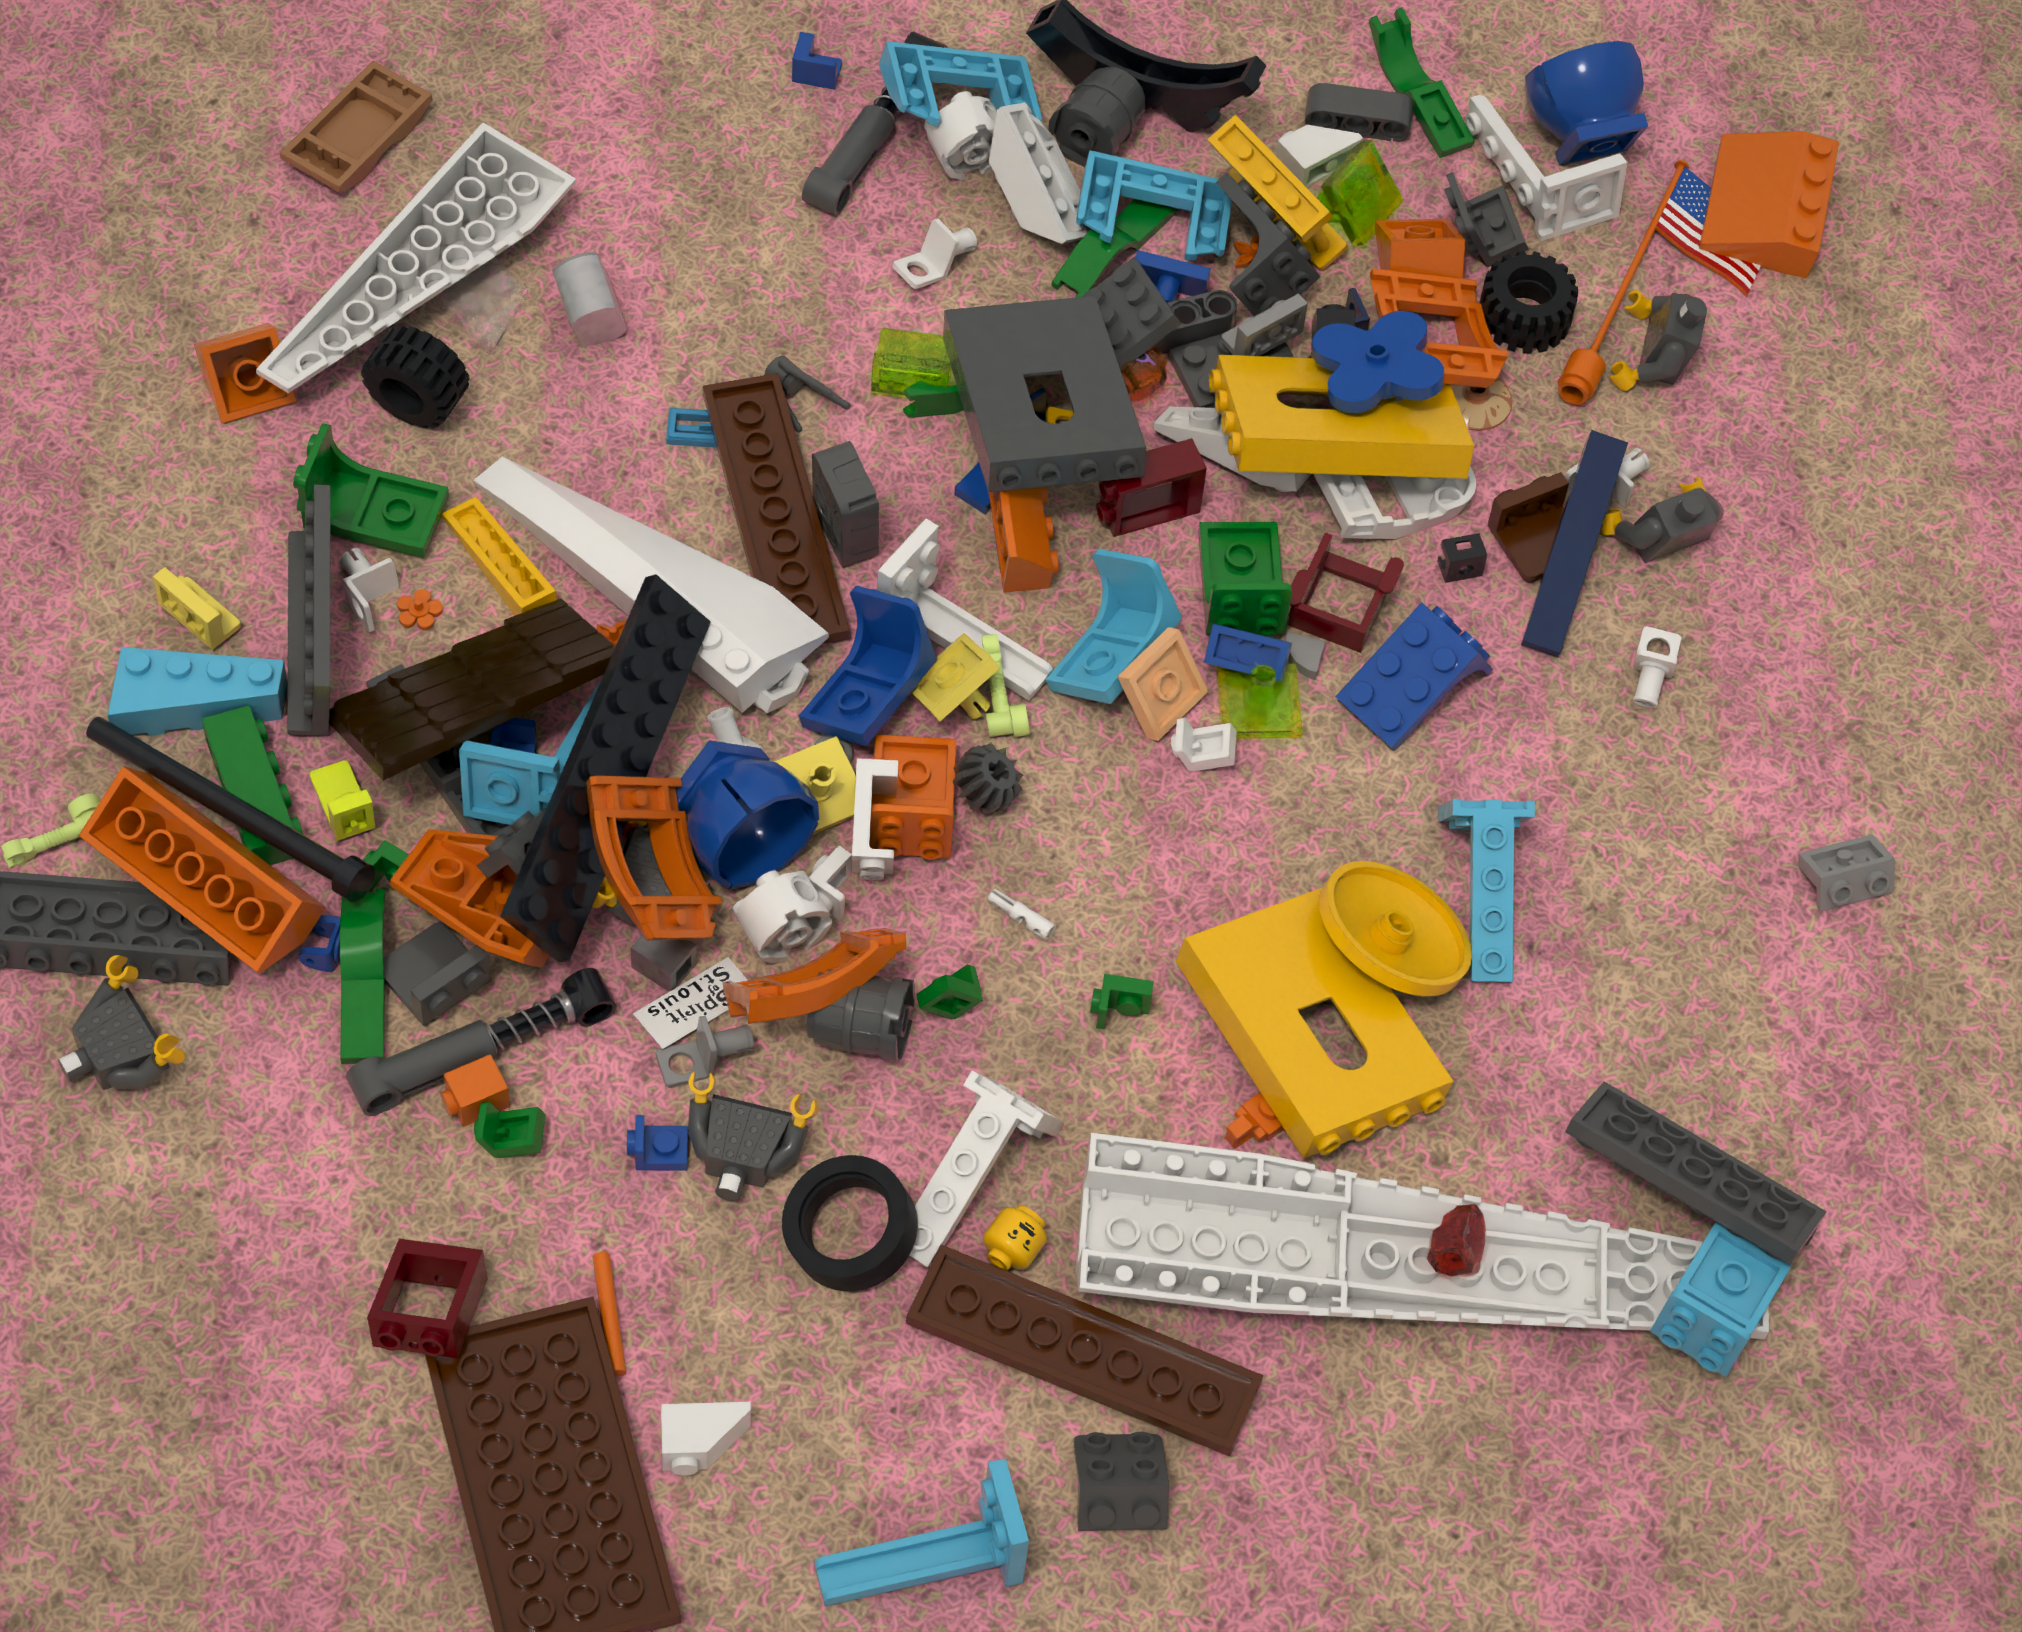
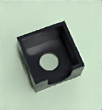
M1480 533L1442 540L1441 548L1445 559L1442 560L1440 556L1437 562L1445 583L1481 577L1483 575L1488 555ZM1470 542L1472 548L1458 550L1456 544ZM1464 566H1467V568H1468V569H1462V570H1460V568H1462V567H1464Z

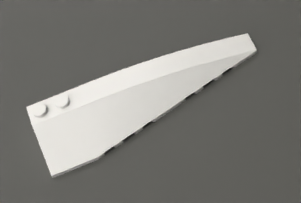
M482 123L256 369V374L285 392L290 393L533 232L576 184V178L487 124Z
M503 456L473 480L474 484L628 616L645 577L657 574L711 621L691 670L742 713L757 701L761 691L771 689L793 669L795 663L802 662L829 638L827 631L774 587Z

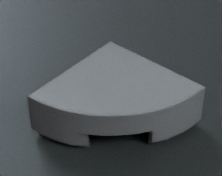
M1287 632L1285 641L1292 642L1289 654L1290 660L1298 668L1299 673L1316 680L1325 641Z

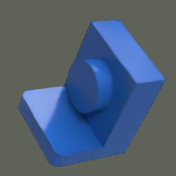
M636 1115L635 1130H627V1156H635L636 1170L687 1171L688 1126H645L644 1115Z

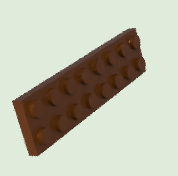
M779 373L704 385L703 398L751 576L774 587L827 631L829 638L822 644L849 639V625Z
M940 1245L906 1316L907 1325L1227 1456H1230L1263 1379L1262 1374L944 1245Z

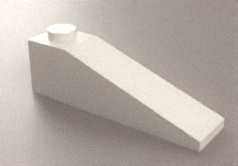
M1169 406L1154 422L1155 431L1176 442L1192 438L1200 454L1260 485L1274 487L1277 491L1296 492L1311 476L1309 473L1238 471L1234 455H1229L1228 436L1222 433V416L1220 413H1216L1215 408Z

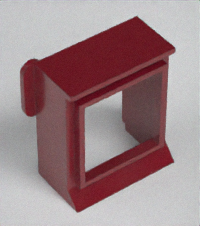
M1325 533L1308 570H1299L1291 584L1292 597L1288 626L1361 653L1387 594L1392 593L1403 570L1404 562L1398 557H1391L1385 571H1378L1330 553L1332 535ZM1324 571L1376 590L1360 625L1308 605Z

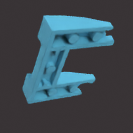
M887 41L879 61V67L891 99L899 111L903 113L906 111L927 120L926 123L938 127L940 115L931 84L933 82L937 84L945 83L987 88L990 100L996 110L1002 106L1025 102L1030 107L1031 114L1041 122L1043 120L1026 57Z
M1089 150L1083 172L1076 224L1088 226L1100 234L1101 240L1111 243L1119 195L1188 210L1190 214L1184 260H1196L1197 255L1212 253L1219 257L1223 256L1232 201L1216 184L1219 179Z

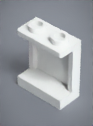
M857 758L851 872L860 873L859 878L883 880L884 874H893L894 850L872 849L869 846L872 794L896 795L898 760Z

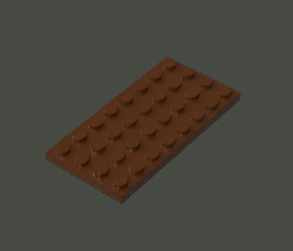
M594 1296L470 1326L458 1359L443 1356L433 1357L424 1354L494 1632H648L681 1623V1613Z

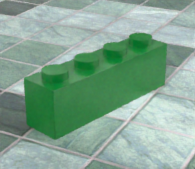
M249 705L202 718L205 740L222 788L303 834L298 817L290 818L287 808L292 807V802L285 783L278 785L275 778L276 775L280 774L274 751L266 752L263 743L268 742V736L262 718L254 720ZM236 825L242 844L269 865L294 859Z

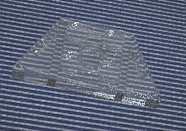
M494 257L432 299L491 357L496 353L500 340L505 332L509 331L516 313L522 309L529 294L528 289Z

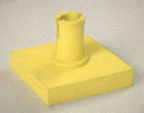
M963 633L937 656L935 664L912 690L911 694L939 722L959 704L966 711L970 719H977L982 714L973 703L975 702L985 712H987L991 704L978 688L998 671L1000 667L989 654Z
M837 736L774 761L791 771L809 786L818 801L819 820L813 835L854 818L856 775Z

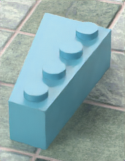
M121 647L108 710V720L131 735L148 733V736L165 734L167 730L190 728V731L203 729L202 718L247 705L251 708L254 720L262 718L263 722L282 720L287 694L284 660Z

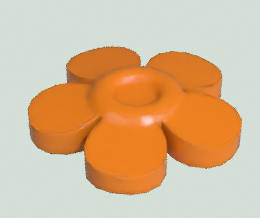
M424 589L415 591L414 600L410 596L405 595L401 596L397 601V608L402 612L399 615V622L408 628L413 627L417 621L420 629L427 630L434 626L433 617H438L443 612L442 603L439 600H431L430 592Z

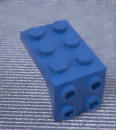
M855 586L850 592V596L856 610L857 630L851 651L841 666L798 717L803 728L833 737L837 736V738L867 746L935 664L937 657L920 608L914 601L909 598L886 594L876 589Z
M1421 602L1335 697L1393 750H1396L1461 680L1478 670H1482L1487 675L1492 672V667L1486 662L1490 655L1468 632L1464 631L1460 636L1459 634L1462 630L1441 608L1436 606L1431 611Z

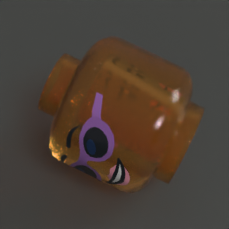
M1150 348L1140 357L1127 362L1122 367L1121 373L1130 399L1135 401L1146 399L1165 384L1167 379L1165 368L1167 361L1162 352L1157 348Z

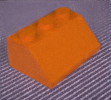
M1047 487L988 493L1003 592L1049 589L1053 574H1058L1059 565L1056 550L1050 551L1048 539H1053V523L1051 516H1045L1043 505L1048 503Z

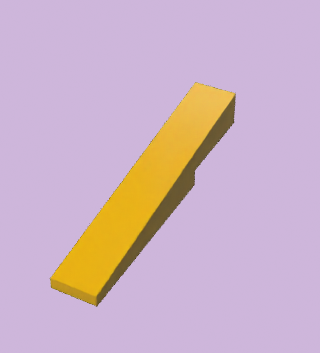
M476 496L442 513L444 521L514 616L557 600L556 590Z

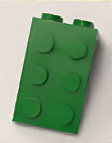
M324 423L321 424L317 435H311L307 446L306 462L304 465L297 467L293 481L294 488L298 489L297 511L301 512L304 529L306 501H314V485H330V535L422 558L426 555L449 498V489L446 486L372 469L353 461L336 446L333 440L331 425Z
M1199 522L1198 536L1206 635L1211 634L1213 624L1267 637L1275 634H1285L1292 587L1288 583H1282L1277 522Z

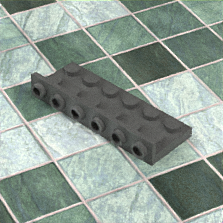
M314 485V501H306L305 531H290L288 534L287 733L289 735L328 736L330 707V485Z
M0 871V968L108 976L106 974V963L112 956L120 955L128 959L121 972L127 966L136 967L138 970L137 979L228 986L230 983L229 963L232 953L140 882Z
M1605 1081L1573 1116L1565 1131L1576 1138L1584 1147L1595 1149L1613 1160L1618 1167L1639 1175L1649 1181L1657 1190L1671 1194L1688 1204L1694 1212L1710 1217L1725 1226L1733 1235L1744 1237L1761 1247L1772 1258L1783 1260L1789 1265L1792 1264L1804 1245L1809 1244L1827 1212Z

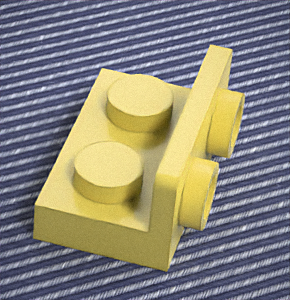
M166 567L153 576L158 604L211 650L215 649L241 628L240 620L191 578H184L181 575L176 577Z

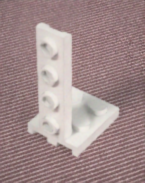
M1483 95L1470 97L1469 111L1465 117L1466 126L1471 135H1475L1483 146L1485 155L1489 159L1492 158L1500 169L1503 180L1509 182L1516 191L1520 203L1526 206L1534 216V232L1540 242L1619 217L1627 162L1620 153L1544 177L1488 99Z
M925 519L878 570L877 590L914 601L920 608L930 639L945 649L963 633L982 649V636L998 634L1004 684L1007 688L1029 701L1046 682L1045 679L1053 671L1051 665L929 588L935 582L938 573L936 560L940 549L938 544L939 526Z
M971 1071L963 1085L977 1093L974 1099L977 1103L915 1205L918 1229L915 1244L909 1256L929 1268L940 1245H946L1014 1129L1018 1127L1038 1138H1041L1043 1133L1055 1137L1064 1124L1063 1121L996 1080L975 1071Z

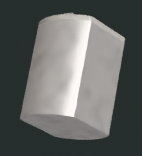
M596 252L582 253L567 258L552 270L570 325L582 347L613 341L627 330L609 275Z

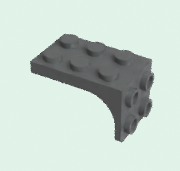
M1226 173L1216 184L1258 230L1259 246L1254 259L1230 283L1229 288L1252 315L1256 316L1271 308L1280 300H1287L1298 293L1301 295L1321 276L1307 261L1312 255L1297 239L1294 243H1291L1296 236L1282 220L1277 219L1273 223L1272 220L1276 217V214L1262 199L1259 198L1256 202L1253 201L1258 196L1243 179L1237 184Z

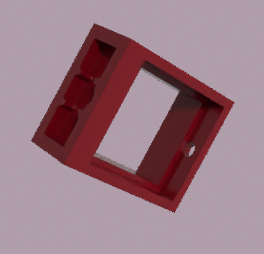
M1193 439L1146 451L1144 477L1099 481L1101 498L1100 502L1096 504V511L1100 523L1103 526L1108 525L1113 537L1200 513L1207 467ZM1168 482H1172V483H1169V484H1166V485L1158 486V485H1161V484H1165V483H1168ZM1158 486V487L1151 488V489H1148V490L1140 491V490L1147 489V488H1150V487Z
M399 1238L367 1317L373 1347H380L391 1351L401 1350L422 1353L433 1357L443 1356L458 1359L488 1280L483 1250ZM405 1281L457 1288L446 1319L394 1313V1308Z

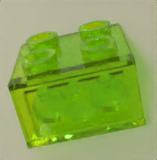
M889 328L881 329L878 350L874 352L872 362L871 393L906 397L904 390L919 380L935 386H950L952 368L944 345L943 335Z

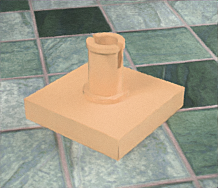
M1168 627L1117 676L1146 737L1155 741H1159L1177 723V719L1182 718L1209 692L1180 630Z

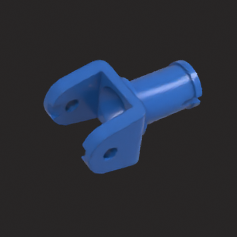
M321 915L312 931L319 936L330 938L327 948H302L299 954V961L309 968L333 972L336 969L337 963H340V917Z

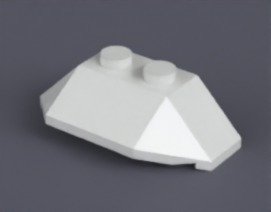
M1025 102L1000 107L996 112L989 163L1020 227L1060 244L1081 240L1088 233L1089 228L1084 224L1080 226L1076 224L1080 189L1055 138L1044 124L1031 114V109Z

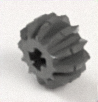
M992 742L987 745H978L977 747L970 748L953 767L957 775L952 783L959 786L962 790L958 798L966 797L969 800L970 810L980 808L984 815L994 811H1003L1012 804L1011 802L1023 790L1019 784L1023 774L1014 768L1017 760H1009L1006 756V748L996 750Z

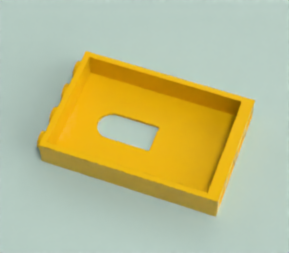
M1218 355L1216 369L1210 370L1209 391L1215 394L1216 413H1221L1222 433L1228 436L1229 455H1234L1238 471L1467 479L1474 443L1450 384L1444 383L1442 390L1437 395L1426 400L1417 401L1404 398L1396 401V396L1389 399H1381L1379 405L1374 406L1368 411L1347 413L1332 409L1293 408L1284 405L1278 400V394L1328 396V380L1334 371L1320 366L1314 358Z
M1322 888L1188 936L1184 939L1175 961L1303 1159L1320 1153V1155L1330 1154L1345 1142L1353 1139L1355 1141L1365 1140L1380 1128L1388 1125L1394 1128L1405 1123L1415 1114L1423 1111L1425 1114H1430L1438 1110L1446 1102L1445 1097L1454 1082L1392 989L1360 970L1335 945L1325 929L1319 911V895ZM1331 998L1363 1046L1367 1056L1366 1063L1355 1070H1347L1335 1065L1302 1018L1299 1010Z

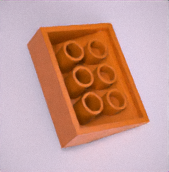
M1806 131L1723 134L1720 140L1699 249L1758 264L1763 268L1784 274L1807 278L1820 251L1840 141Z

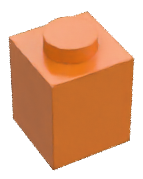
M491 1054L443 1074L445 1091L440 1093L443 1105L449 1116L457 1114L463 1127L474 1123L478 1119L480 1103L490 1102L499 1111L510 1107L508 1086Z

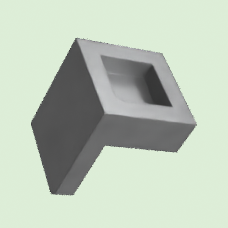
M642 934L631 947V967L668 992L675 989L697 964L696 944L690 940L646 941Z

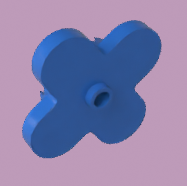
M1395 311L1382 316L1367 331L1349 324L1336 323L1322 327L1313 336L1312 350L1314 360L1320 366L1334 371L1328 380V398L1330 403L1340 411L1347 413L1365 412L1379 405L1381 399H1389L1396 396V401L1404 398L1417 401L1426 400L1437 395L1444 386V367L1436 357L1421 352L1427 344V324L1421 316L1413 312Z

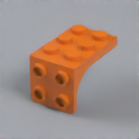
M876 734L874 759L898 760L896 795L872 794L870 848L894 850V857L899 855L920 856L928 860L940 857L951 858L954 822V784L952 782L955 779L953 767L956 760V739Z

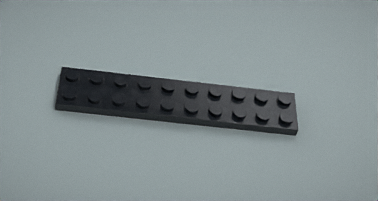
M657 574L645 577L500 915L502 919L557 962L569 961L605 877L592 834L586 781L592 776H647L711 623L709 619ZM616 821L619 840L628 821Z

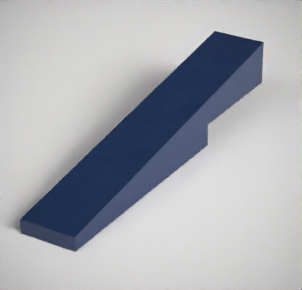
M1591 430L1584 445L1565 508L1559 520L1521 645L1557 658L1559 657L1628 442Z

